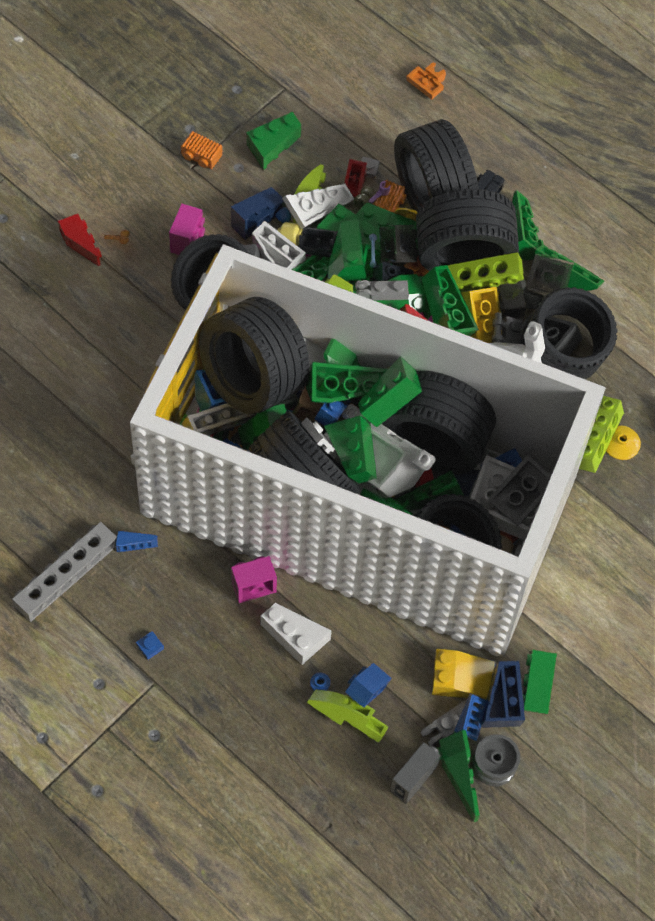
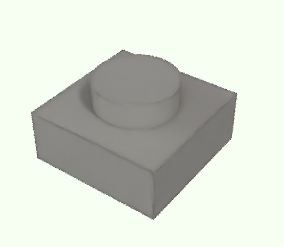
M362 157V161L367 162L366 177L375 179L380 161Z

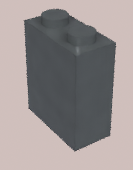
M423 743L393 778L390 792L407 804L437 768L440 758L438 750L432 745Z

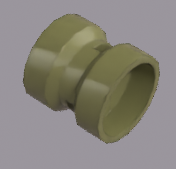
M365 186L361 190V194L357 195L354 199L356 207L361 209L367 202L370 203L368 200L376 194V191L371 187Z

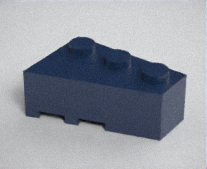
M270 187L231 206V227L244 240L248 239L264 221L267 223L271 222L276 218L277 212L286 207L282 199L283 197Z
M499 661L495 666L481 728L520 727L525 721L519 661Z

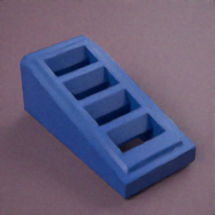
M118 531L116 541L117 552L158 547L157 535Z
M469 694L454 731L466 730L467 737L477 741L487 700ZM474 702L479 704L478 708L473 706ZM472 710L476 711L475 715L471 714Z

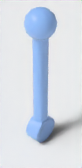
M371 234L369 236L371 240V262L369 265L371 268H375L377 266L375 262V241L377 236Z

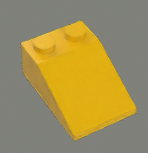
M497 287L461 292L479 329L471 337L486 343H493L494 327L492 326V321L495 318V313H501Z
M436 649L432 695L468 698L469 694H473L487 700L495 662L456 650Z

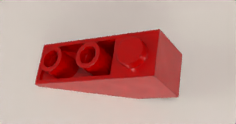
M79 214L59 220V231L66 245L97 266H100L102 254L99 247L95 248L93 235L91 233L88 234L85 220H81Z

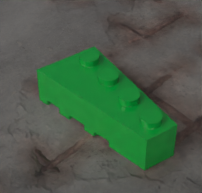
M368 202L356 213V215L397 241L395 252L397 255L408 262L419 255L416 221ZM400 234H403L406 240H409L407 234L410 235V242H405L402 237V243H400ZM401 244H410L411 250L409 252H402L400 246Z
M339 203L317 226V229L338 231L341 222L359 219L362 245L367 243L371 246L369 236L375 234L377 236L375 250L389 260L396 252V240Z
M448 265L434 267L421 278L433 323L467 336H472L479 330Z

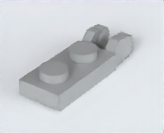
M363 280L357 281L355 284L358 290L356 293L371 300L409 299L407 281L369 282Z
M466 700L421 731L423 737L429 735L434 730L438 731L439 734L430 739L429 745L434 746L441 739L456 733L454 729Z

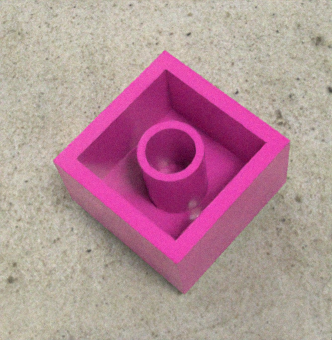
M181 204L169 231L171 253L180 255L181 251L192 241L204 236L205 228L203 225L205 218L203 217L202 209Z
M260 556L253 561L247 563L239 562L231 567L232 585L238 603L276 593L277 576L270 556Z

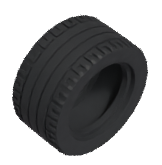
M440 119L400 133L395 139L394 156L401 185L405 187L406 198L412 210L418 212L426 201L443 193L456 190L479 189L469 151L461 135L449 121Z
M482 189L451 191L426 201L416 215L419 261L428 271L437 266L453 265L519 253L515 206L502 194Z
M263 297L247 298L211 316L204 323L200 332L199 350L206 375L222 399L240 412L249 414L261 413L298 393L307 381L310 368L309 355L301 331L292 317L281 306Z
M416 371L422 392L384 421L382 425L403 440L406 439L421 450H425L434 456L435 462L431 466L432 471L446 473L452 470L454 474H463L475 469L496 425V414L492 405L480 392L461 380L438 372Z
M290 411L285 412L280 419H277L272 426L270 425L265 430V433L263 432L249 446L250 452L355 494H358L360 491L357 482L348 477L345 469L322 446L316 443L301 424L302 422Z

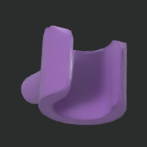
M386 181L380 183L379 191L368 200L371 204L379 196L389 194L390 186L384 188Z

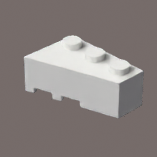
M264 221L252 233L253 244L257 245L262 259L290 270L305 261L306 253Z
M274 603L261 615V625L301 665L331 640V630L277 603Z

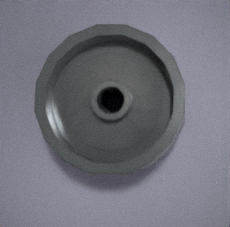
M493 734L485 737L479 742L473 756L472 768L475 776L482 783L489 786L499 787L507 784L513 779L520 763L519 749L512 739L504 735Z

